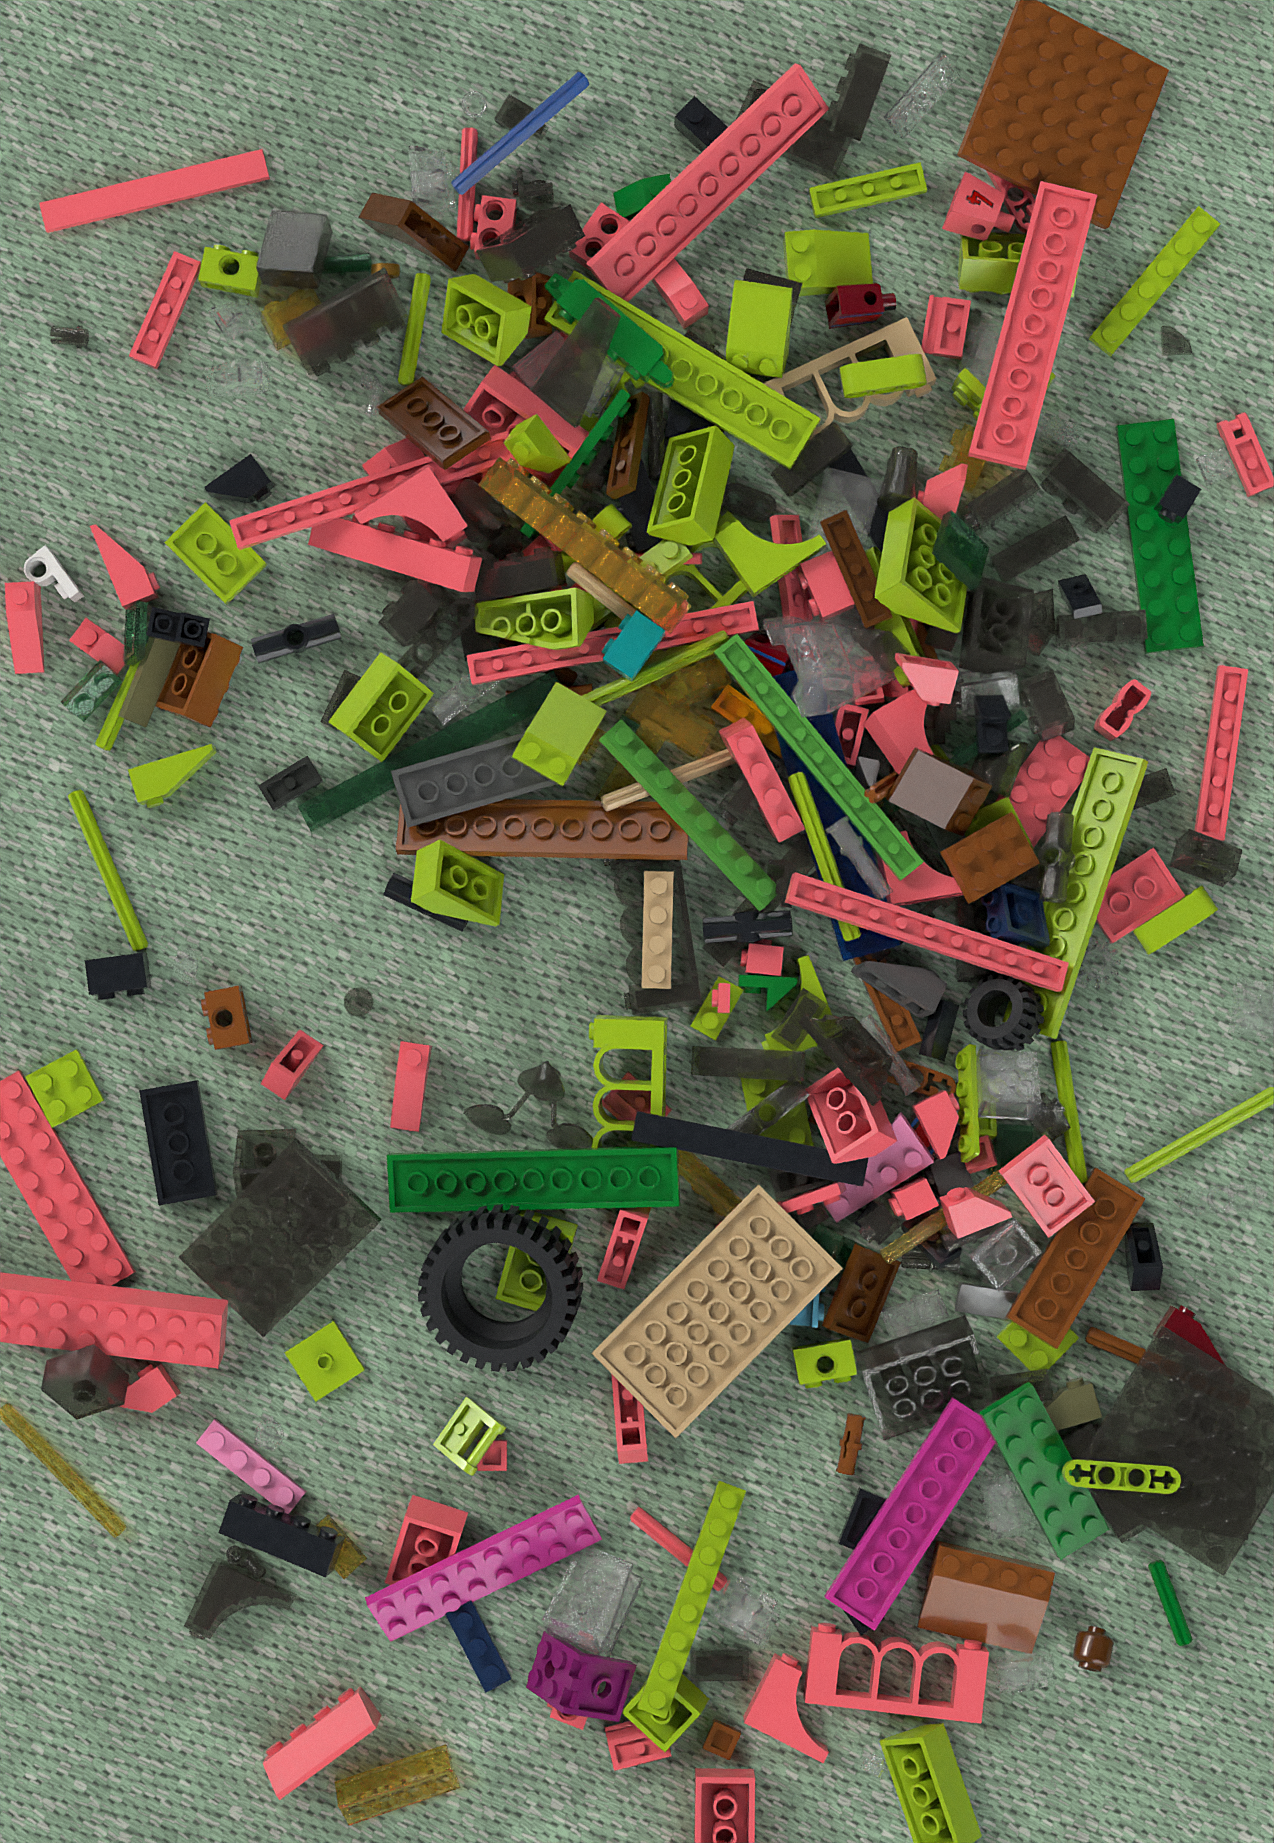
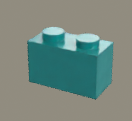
M637 610L633 616L629 614L625 616L618 627L621 633L617 639L610 638L601 651L605 654L603 663L631 682L665 635L663 628Z

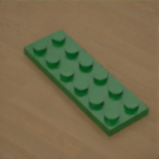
M1030 1382L1025 1383L979 1412L1055 1555L1060 1560L1110 1530L1088 1488L1075 1487L1065 1482L1062 1475L1063 1466L1072 1458ZM1075 1465V1469L1070 1470L1069 1475L1075 1478V1482H1078V1478L1081 1475Z

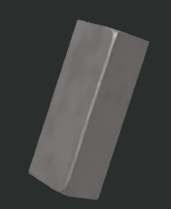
M858 757L855 778L867 790L870 786L877 783L880 763L878 760Z
M959 1282L954 1311L1006 1319L1005 1317L1019 1293L1012 1290Z

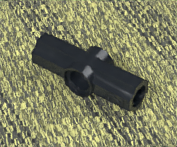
M331 614L302 624H291L285 629L253 638L251 643L257 662L260 664L293 653H302L309 648L339 640L342 637L335 615ZM295 632H300L304 635L303 642L296 646L289 643L290 636Z
M393 873L383 896L461 932L464 931L468 920L432 913L411 902L413 881Z
M791 910L760 913V911H744L728 916L703 918L705 943L734 940L737 943L760 941L762 938L793 935Z

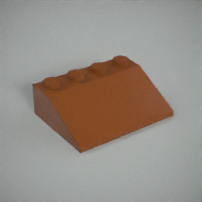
M936 1540L917 1627L1032 1654L1049 1603L1055 1572L1049 1566Z

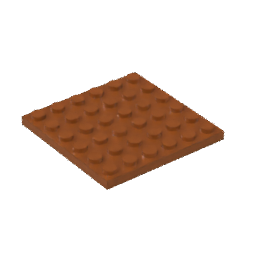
M1016 0L957 156L1036 196L1041 181L1097 194L1090 223L1107 229L1114 216L1169 69L1038 0Z

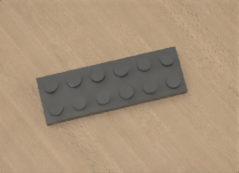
M525 732L391 771L407 828L553 786L556 783L512 758ZM574 770L567 781L576 779Z

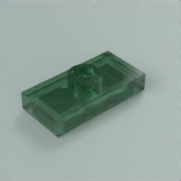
M137 601L125 611L123 662L127 665L134 666L145 657L146 642L149 638L146 636L148 629V603Z

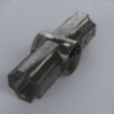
M1051 812V814L1047 815L1045 844L1040 848L1038 854L1039 861L1043 865L1039 897L1041 901L1051 903H1063L1066 901L1069 871L1075 864V855L1071 851L1074 816L1072 814ZM1057 854H1059L1057 861H1054Z
M792 1076L726 1129L760 1135L810 1095L797 1078ZM765 1104L772 1105L776 1110L774 1118L768 1121L761 1119L759 1116V1110Z

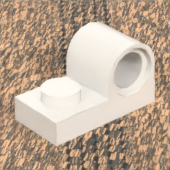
M46 545L26 560L24 573L30 581H34L39 586H48L57 580L58 583L54 586L64 599L69 597L73 602H77L84 597L54 553ZM39 565H46V573L42 577L36 578L34 575L35 568Z

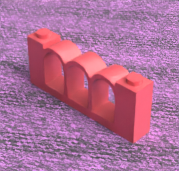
M818 1623V1627L811 1626L803 1698L805 1703L981 1724L989 1651L986 1647L982 1646L980 1641L964 1640V1644H956V1651L950 1645L936 1641L923 1645L917 1652L915 1646L909 1640L902 1637H889L881 1641L876 1647L874 1641L866 1634L861 1636L859 1632H849L842 1636L841 1630L836 1629V1625ZM860 1643L866 1645L872 1651L869 1693L836 1689L840 1656L842 1651L851 1644ZM894 1648L905 1649L913 1655L909 1697L877 1694L882 1658L888 1651ZM934 1653L947 1654L954 1661L950 1702L919 1699L922 1666L928 1656Z

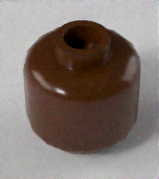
M1088 1626V1631H1079L1077 1633L1073 1659L1079 1663V1668L1101 1672L1102 1668H1107L1110 1665L1114 1641L1105 1635V1629Z

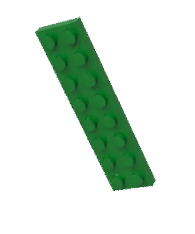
M1174 419L1117 425L1116 435L1145 654L1203 647L1187 514L1179 524L1175 522L1171 524L1162 520L1158 516L1159 512L1154 510V507L1175 475L1178 474L1182 477Z

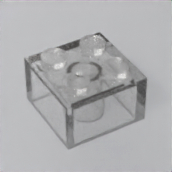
M979 1049L976 1056L978 1118L1034 1120L1041 1106L1037 1052Z

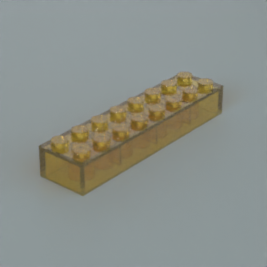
M499 456L478 485L671 634L692 607L686 601L689 597L686 592L673 582L667 586L663 583L666 578L649 564L646 568L642 567L641 563L643 560L626 546L623 550H620L618 548L620 542L607 531L601 529L598 533L595 530L597 525L580 511L576 515L572 513L575 508L557 493L553 497L549 494L552 490L534 475L529 480L527 478L529 472L512 458L506 462Z

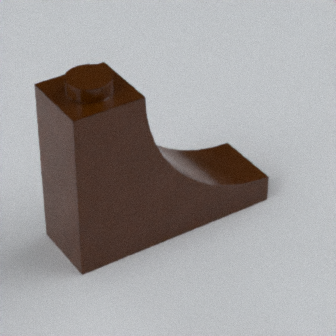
M371 193L358 217L378 233L390 236L414 247L450 271H457L469 249L468 245L411 200Z

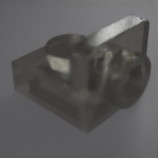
M522 169L516 170L517 179H512L513 197H519L520 206L554 202L552 182L547 183L545 180H535L530 182L529 185H524Z
M769 859L767 875L773 881H777L775 894L780 895V906L792 908L791 904L785 903L792 874L797 873L798 863L790 862L786 859Z

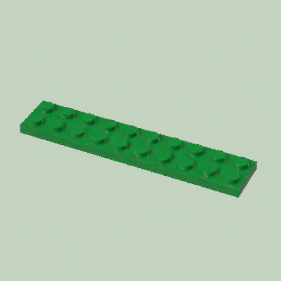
M677 1147L387 1154L390 1213L477 1211L479 1207L487 1206L488 1211H491L494 1205L502 1204L503 1210H509L511 1205L519 1206V1210L679 1207L681 1204Z

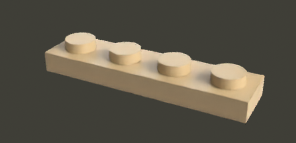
M644 871L641 988L671 989L674 872Z

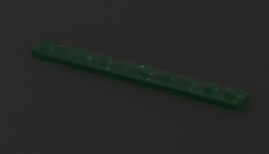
M551 671L385 759L383 762L299 805L298 808L310 831L314 832L396 789L391 771L473 748L537 714L555 683L561 684L555 672Z

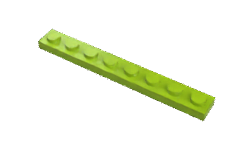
M722 1481L717 1482L637 1709L666 1719L746 1494V1491Z

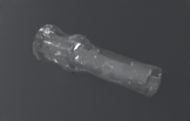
M845 816L825 831L827 834L831 833L840 846L839 852L841 855L848 856L875 898L881 900L892 893L893 889H891L862 846L864 843L863 838L856 835L848 823V816Z

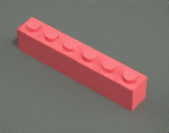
M354 514L352 518L344 516L313 526L311 529L308 545L460 592H474L482 557L473 555V549L463 546H456V549L446 547V541L443 542L440 539L430 538L429 542L421 539L422 534L409 530H404V534L396 532V526L379 522L378 526L370 524L369 521L360 524Z

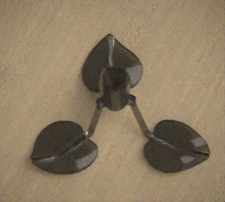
M545 1061L537 1067L527 1069L519 1074L517 1082L525 1093L509 1113L504 1114L500 1107L491 1104L474 1105L466 1108L463 1112L466 1118L479 1129L490 1134L503 1135L511 1130L512 1125L508 1120L512 1119L527 1098L533 1095L538 1100L551 1101V1126L553 1129H549L546 1132V1137L553 1146L558 1149L592 1148L593 1138L584 1128L572 1123H562L560 1125L557 1123V1101L564 1098L565 1088L560 1079L561 1073L552 1067L549 1061Z

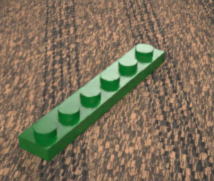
M621 388L570 463L566 465L520 530L526 537L530 538L532 533L535 536L539 535V531L547 524L543 520L544 516L549 510L553 513L557 510L564 500L559 495L566 486L572 489L581 476L577 473L582 463L587 466L598 452L594 449V446L599 439L604 442L614 430V427L610 425L616 416L622 418L631 406V403L627 401L631 395Z

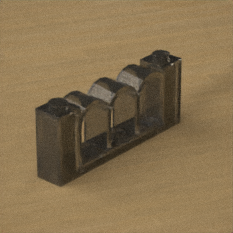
M604 859L605 867L610 866L611 872H617L614 878L616 897L623 905L628 907L620 918L622 937L629 945L634 947L626 959L628 977L635 984L628 986L629 992L624 993L626 1010L632 1009V1015L702 1005L681 861ZM669 864L670 872H674L673 904H675L679 937L672 938V945L681 944L685 978L672 979L671 989L641 988L642 981L632 971V960L639 951H642L643 942H638L628 935L626 921L633 911L643 909L644 901L635 902L626 899L621 893L620 881L622 876L630 870Z

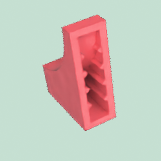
M428 464L354 512L360 524L388 515L413 518L427 525L443 542L447 539L450 542L457 540L465 534L463 529L467 527L464 518Z
M914 689L874 711L863 724L898 775L914 748L934 755L929 747L924 730V715L927 704L922 701Z
M901 831L902 836L911 845L907 831ZM876 853L885 902L905 906L963 895L955 878L935 871L925 862L899 881Z
M774 1653L743 1716L744 1723L824 1763L829 1753L827 1746L810 1734L797 1711L796 1693L799 1679L802 1675L801 1666L797 1665L799 1660L787 1653H783L782 1656Z

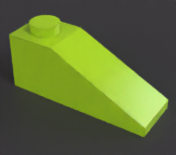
M209 744L128 769L137 802L141 805L146 804L147 808L164 804V798L170 797L217 753L216 747Z

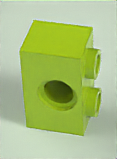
M214 245L213 248L205 246L198 281L204 288L258 298L265 264L258 253L250 250H242V253L232 252L229 247L223 245ZM233 264L239 266L236 274L228 275L225 273L228 266Z
M849 1337L792 1347L797 1380L799 1385L805 1384L806 1389L820 1387L823 1385L822 1381L834 1379V1383L851 1381V1376L857 1375L852 1343ZM823 1356L832 1358L833 1365L828 1371H820L817 1368V1361Z

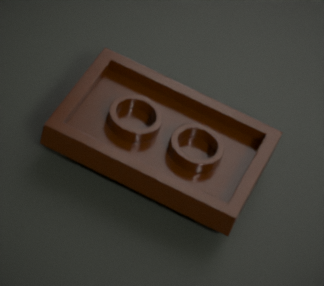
M855 1244L822 1326L869 1343L901 1262Z

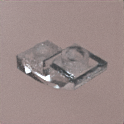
M939 1289L913 1296L908 1302L883 1308L881 1311V1316L890 1339L913 1333L949 1317Z

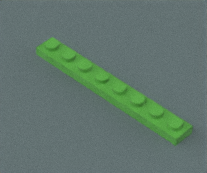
M622 719L599 739L759 911L765 908L781 892L777 884Z

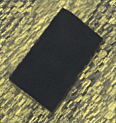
M940 999L935 1012L928 1016L919 1055L945 1062L959 1005Z

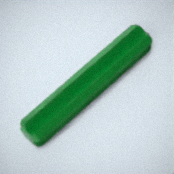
M1162 1560L1153 1561L1148 1564V1568L1176 1643L1179 1646L1187 1645L1193 1639L1165 1563Z

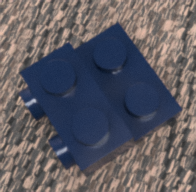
M1006 882L981 897V902L986 906L988 914L986 929L990 932L992 938L1013 945L1023 943L1039 949H1044L1050 945L1040 893Z

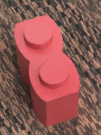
M1136 679L1131 680L1117 691L1112 704L1101 712L1096 719L1094 729L1109 741L1119 737L1129 728L1133 715L1146 706L1150 699L1151 691Z

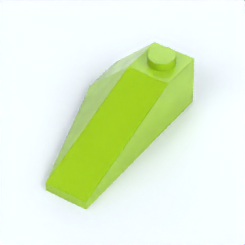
M579 588L475 603L476 632L552 650L580 647L594 624L593 596Z

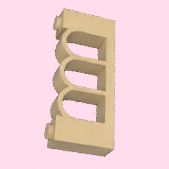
M905 317L786 372L782 378L776 377L763 384L785 396V391L806 381H812L827 414L825 423L817 427L809 439L814 440L821 438L828 432L833 419L842 423L857 421L864 416L870 403L883 407L892 405L901 398L904 391L908 397L915 394L919 398L932 391L931 386L935 384L936 377L908 318ZM884 346L889 358L909 354L923 355L927 385L887 395L863 397L862 406L850 412L842 411L835 406L820 376L845 363H858V357Z

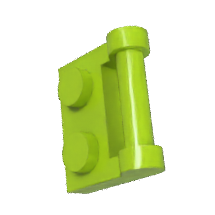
M466 1396L433 1445L464 1472L474 1476L478 1470L476 1466L498 1434L502 1435L507 1427L473 1399ZM485 1424L489 1426L468 1459L464 1458L463 1455Z

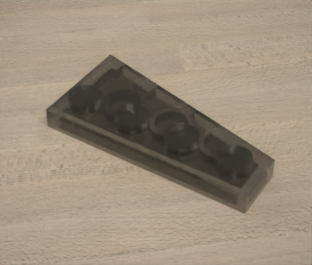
M599 297L593 300L531 390L574 428L580 425L621 318L616 311Z

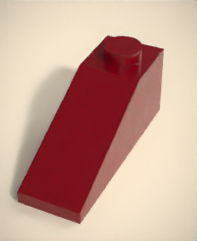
M1170 1305L1152 1335L1221 1380L1232 1385L1235 1381L1202 1325L1193 1319L1196 1314L1182 1305L1178 1309Z

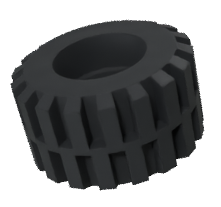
M999 974L998 977L990 975L988 976V981L981 979L977 982L979 986L976 989L974 987L971 988L969 993L972 995L969 999L966 998L964 1002L967 1005V1009L963 1010V1016L967 1018L964 1021L965 1028L970 1030L968 1033L971 1037L977 1039L976 1041L997 1052L1013 1053L1014 1049L1018 1051L1025 1049L1024 1044L1030 1045L1034 1041L1032 1036L1034 1034L1039 1035L1041 1029L1038 1028V1025L1044 1022V1017L1040 1015L1041 1012H1044V1006L1039 1003L1041 1000L1040 996L1030 986L1004 974ZM1011 1001L1012 1012L1010 1017L1004 1024L996 1027L995 1015L997 1010L1005 1002Z

